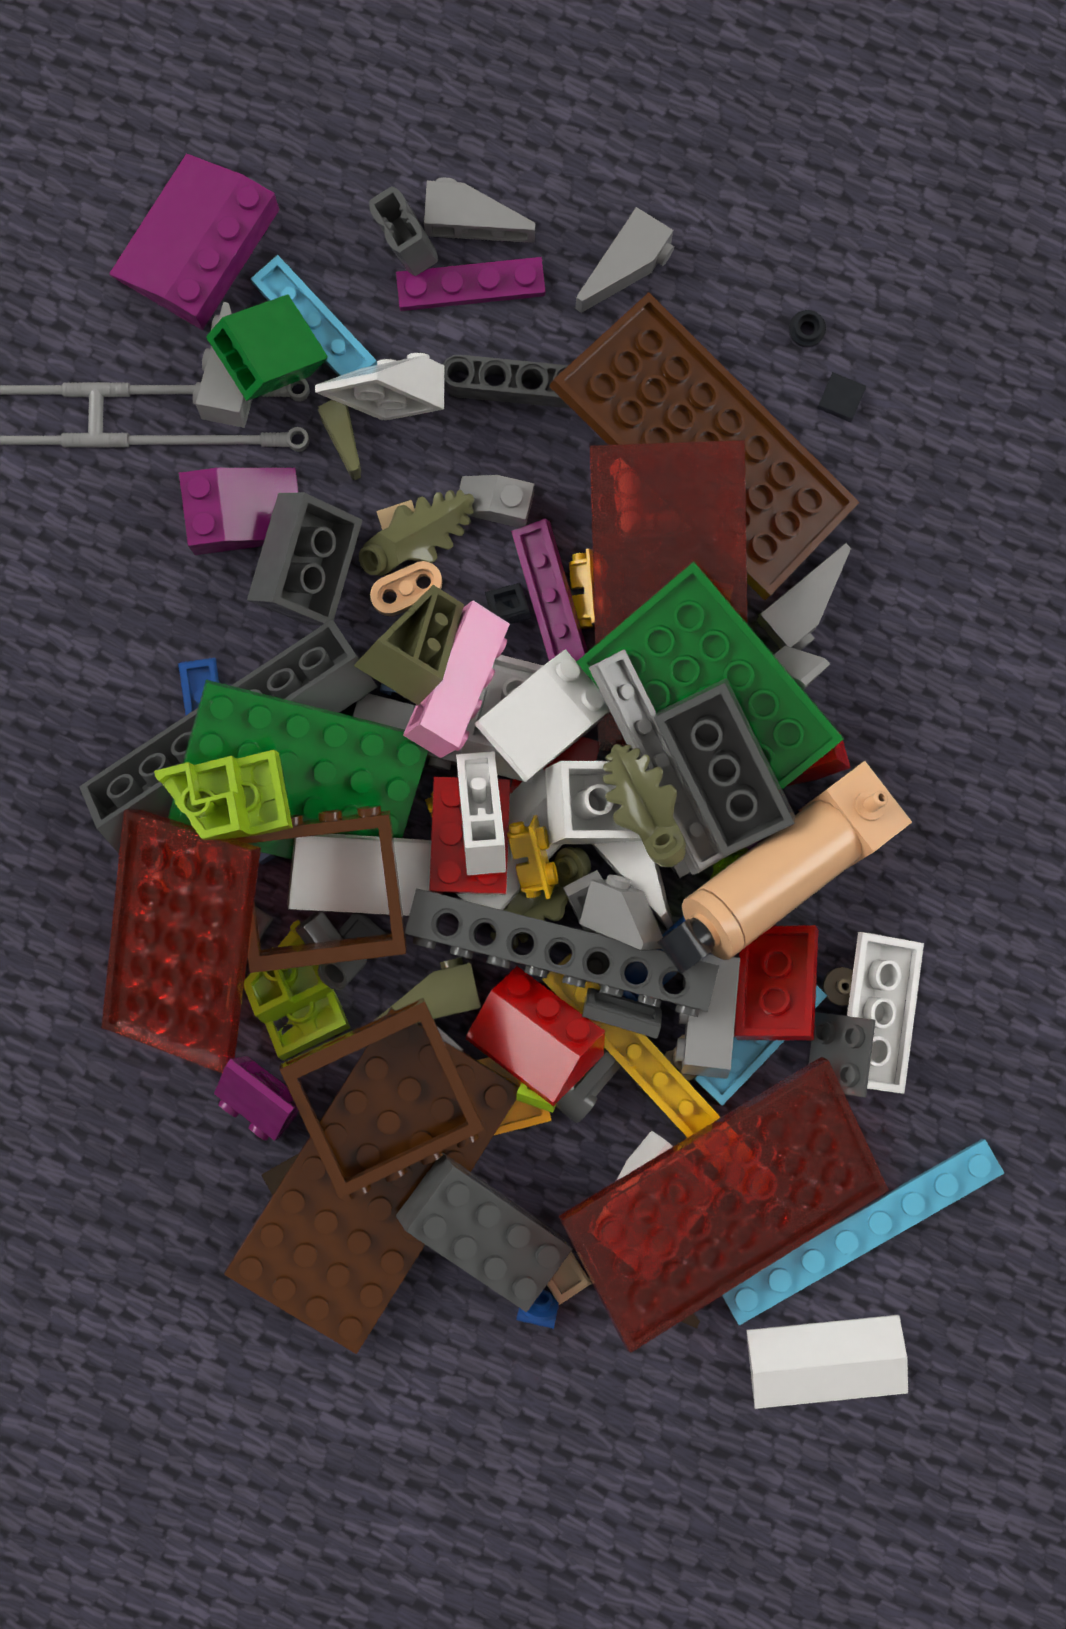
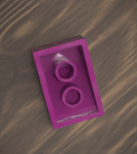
M210 468L180 472L179 478L188 547L194 555L263 546L278 493H299L296 468Z
M248 1056L230 1059L226 1064L214 1092L221 1099L218 1105L231 1116L236 1118L240 1114L250 1121L251 1124L248 1128L262 1140L267 1141L269 1137L274 1141L279 1139L299 1113L288 1087Z

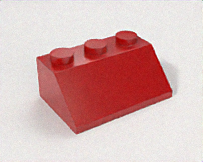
M516 966L491 990L469 1029L466 1040L554 1107L603 1057L605 1031L588 1018L582 1017L580 1012Z

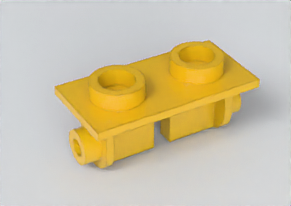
M586 549V553L573 554L572 561L569 562L571 589L584 588V594L572 596L581 629L592 628V623L607 628L609 627L608 617L612 614V604L609 596L606 594L605 580L609 577L607 561L603 558V554L591 549Z
M534 815L529 826L525 827L522 821L510 824V831L507 833L513 859L528 857L529 862L519 863L515 866L521 892L526 893L527 898H535L541 895V890H544L546 899H550L554 886L558 884V872L555 863L548 860L546 849H549L550 844L547 828L545 826L540 827L538 815Z

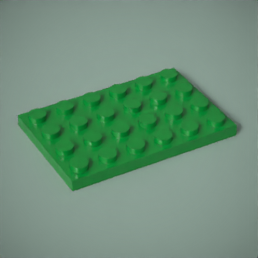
M695 561L576 662L597 686L588 667L625 649L656 713L727 678L782 789L844 739Z
M206 680L183 763L189 762L197 765L228 756L238 759L276 750L280 755L290 815H303V821L319 819L318 813L324 811L342 810V816L358 814L357 808L381 806V811L390 810L393 838H402L428 750L403 736L405 729ZM173 799L166 830L202 839L191 825V821L180 811ZM374 828L332 834L379 837V829ZM232 838L209 840L233 846ZM294 838L248 843L247 849L292 859Z

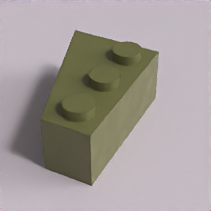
M432 585L369 648L354 666L419 705L443 680L464 604L435 585Z

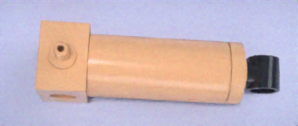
M864 761L803 806L799 813L795 815V824L763 839L685 898L682 903V911L686 921L669 932L657 943L681 974L702 960L710 952L722 960H730L836 876L875 852L911 824L912 821L870 766Z

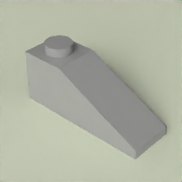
M443 177L436 179V181H427L424 228L427 236L535 243V222L471 186L457 182L452 178Z
M636 207L577 295L575 309L582 313L649 275L658 263L664 266L675 247L671 245L674 230Z
M847 543L759 615L756 621L780 649L788 646L802 650L815 639L811 633L821 620L851 550Z

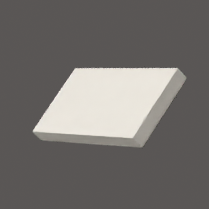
M324 834L294 838L287 900L288 909L389 915L380 837ZM393 838L403 915L409 916L416 888L429 891L431 840Z

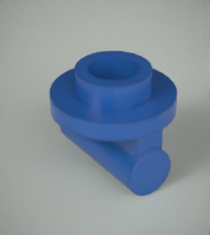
M543 1290L527 1312L521 1308L518 1309L516 1320L554 1329L559 1303L553 1294Z

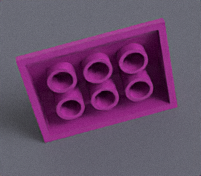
M186 153L109 275L203 331L280 210L275 193L243 174Z

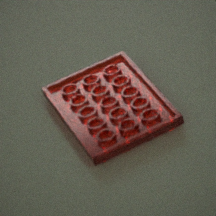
M140 809L124 810L101 1028L223 1073L226 1064L230 1059L235 1058L260 847L232 838L203 840L193 826Z

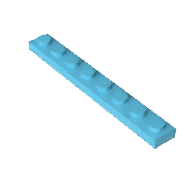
M981 1139L750 1271L742 1283L731 1287L724 1286L719 1291L738 1325H741L1004 1174V1171L986 1140Z

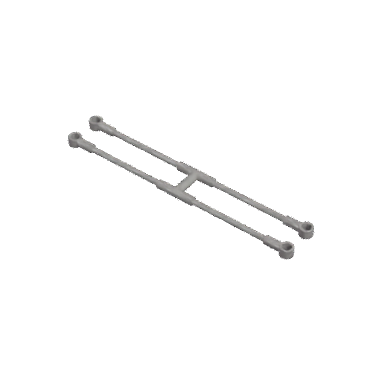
M302 379L264 394L262 397L281 396L291 397L294 401H304L310 394V388L306 379ZM128 382L0 385V395L89 397L88 433H62L61 436H0V445H62L63 448H128L129 445H261V447H290L292 450L300 452L309 446L310 440L306 430L301 427H294L289 432H262L261 435H129V433H103L104 397H130V394H193L195 385H130ZM302 384L305 386V390L301 394H294L292 392L293 386ZM296 434H302L305 437L300 445H295L291 442L292 437Z

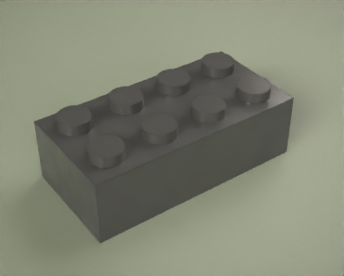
M727 678L656 713L654 719L723 857L795 824V814Z
M445 1154L435 1161L396 1215L406 1232L525 1312L530 1309L573 1249L554 1229Z

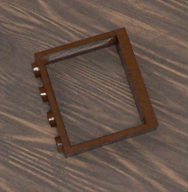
M365 806L357 808L358 814L342 816V810H330L318 813L319 819L303 821V815H290L293 826L291 829L232 838L250 973L406 954L407 943L390 810L381 811V806ZM378 828L392 933L261 949L247 844Z
M424 998L280 1065L279 1070L340 1199L349 1195L350 1199L358 1198L372 1189L370 1184L385 1178L386 1182L396 1180L408 1172L406 1167L421 1161L422 1165L432 1163L444 1155L442 1150L455 1144L458 1148L470 1145L479 1139L478 1133L484 1131L478 1114ZM421 1021L467 1122L345 1179L299 1078Z

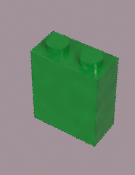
M289 294L222 317L206 336L246 401L310 377L328 358Z

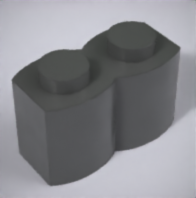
M391 186L369 201L370 212L384 232L387 243L410 274L417 276L437 263L436 248L423 230L419 219L405 197L397 188Z

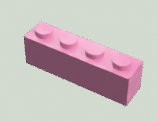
M471 601L463 607L443 680L419 705L416 704L403 736L439 758L446 756L454 750L459 751L464 746L469 737V731L466 730L470 720L476 716L482 705V700L479 697L482 690L488 686L494 676L495 670L492 668L494 661L506 647L507 639L504 637L510 625L508 622L475 601Z

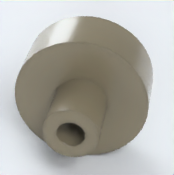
M841 967L835 968L826 974L822 989L827 995L826 998L831 1003L849 1005L853 970ZM843 983H844L845 986H846L844 990L842 989V984H843Z

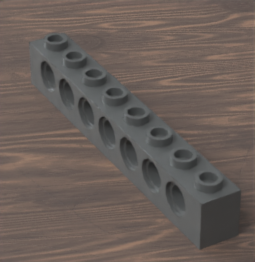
M417 888L405 929V934L414 937L412 944L435 950L436 943L451 946L450 954L472 959L474 952L488 956V964L508 969L511 962L526 965L524 973L542 978H547L548 971L563 975L562 983L581 988L585 987L586 981L600 984L599 992L622 998L624 991L639 994L637 1002L659 1008L661 1001L677 1004L675 1012L698 1017L700 1010L708 1012L719 965L699 961L681 974L686 982L684 990L679 994H670L663 987V978L670 972H680L664 951L657 949L639 950L606 936ZM446 915H455L459 921L458 930L451 936H444L439 929V923ZM484 924L493 925L496 929L494 942L487 946L480 945L476 939L478 928ZM520 934H529L534 940V947L527 955H518L513 949L514 939ZM559 943L569 945L572 950L571 959L564 965L554 964L550 958L551 949ZM595 953L607 955L610 961L608 970L601 975L591 973L587 966L588 959ZM634 962L642 963L648 970L646 980L638 985L629 983L625 978L627 966Z

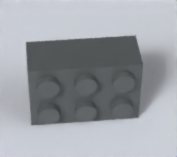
M305 492L278 493L247 601L307 625L322 626L331 619L334 621L363 520Z

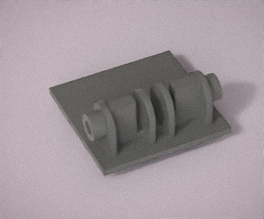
M815 1012L814 1040L811 1041L806 1088L866 1098L876 1020Z

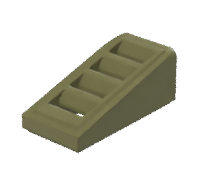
M330 400L318 406L320 419L351 479L357 480L361 478V467L349 408L340 402Z

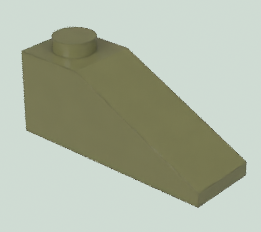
M462 957L440 962L441 970L433 971L391 1007L398 1010L424 998L433 1019L482 1008L472 963L463 964ZM388 1008L378 1018L385 1016L390 1008Z

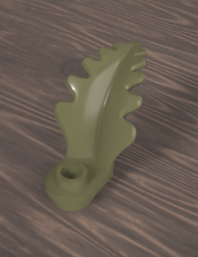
M452 490L446 492L445 500L442 493L437 492L434 495L432 506L425 497H419L414 512L406 505L398 506L389 527L374 535L360 550L359 562L364 571L370 575L383 576L406 560L435 562L437 559L435 546L446 550L451 549L453 542L449 533L462 536L464 529L460 524H470L471 520L467 514L474 513L472 508L474 502L473 495H465L462 490L457 491L455 495Z
M616 744L612 747L611 753L605 757L610 762L603 765V769L611 773L603 776V782L616 786V788L606 793V800L621 805L613 814V820L617 825L629 829L640 836L653 862L658 863L661 867H672L681 862L686 854V841L673 818L677 791L672 785L659 786L663 770L661 767H656L646 771L650 763V757L645 754L638 759L641 753L639 748L631 750V745L622 747L620 744Z
M565 847L557 853L554 863L558 872V884L554 886L550 899H546L544 890H541V895L535 898H527L526 893L520 891L503 910L545 921V918L552 921L560 920L564 915L565 907L569 900L563 887L588 875L590 872L591 863L586 852L578 847ZM491 932L490 934L493 940L496 938V932ZM529 934L518 935L514 939L513 949L518 947V938L521 943H525L529 938Z

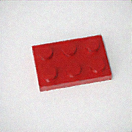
M434 777L429 892L506 895L510 779H498L505 840L506 872L467 875L458 778Z
M816 925L772 926L739 952L740 966L734 1033L737 1040H814L819 932Z

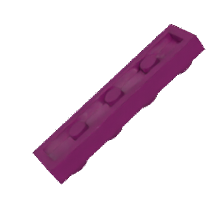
M542 257L428 268L417 276L410 274L408 271L396 272L400 311L542 297L546 294Z
M542 519L511 532L549 661L566 649L577 662L588 650L550 521Z

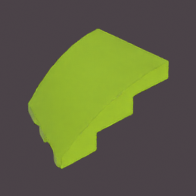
M276 750L238 759L228 756L197 765L187 762L154 771L156 779L164 785L175 800L174 803L188 817L191 825L203 840L248 837L293 828L280 755Z
M299 920L293 922L290 926L291 931L278 947L305 944L295 929L301 923ZM319 965L250 973L243 982L254 1015L266 1025L276 1054L282 1061L350 1028L334 989L326 986L318 975ZM287 1016L289 1020L286 1025L294 1026L282 1035L283 1028L277 1031L274 1021Z

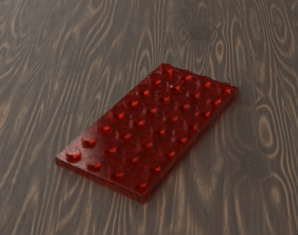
M745 440L590 446L595 645L693 561L697 563L748 624ZM611 712L598 723V751H611L612 747L616 744H620L622 747L627 745Z
M820 1057L559 1215V1218L625 1348L631 1353L881 1196L889 1189L829 1060Z

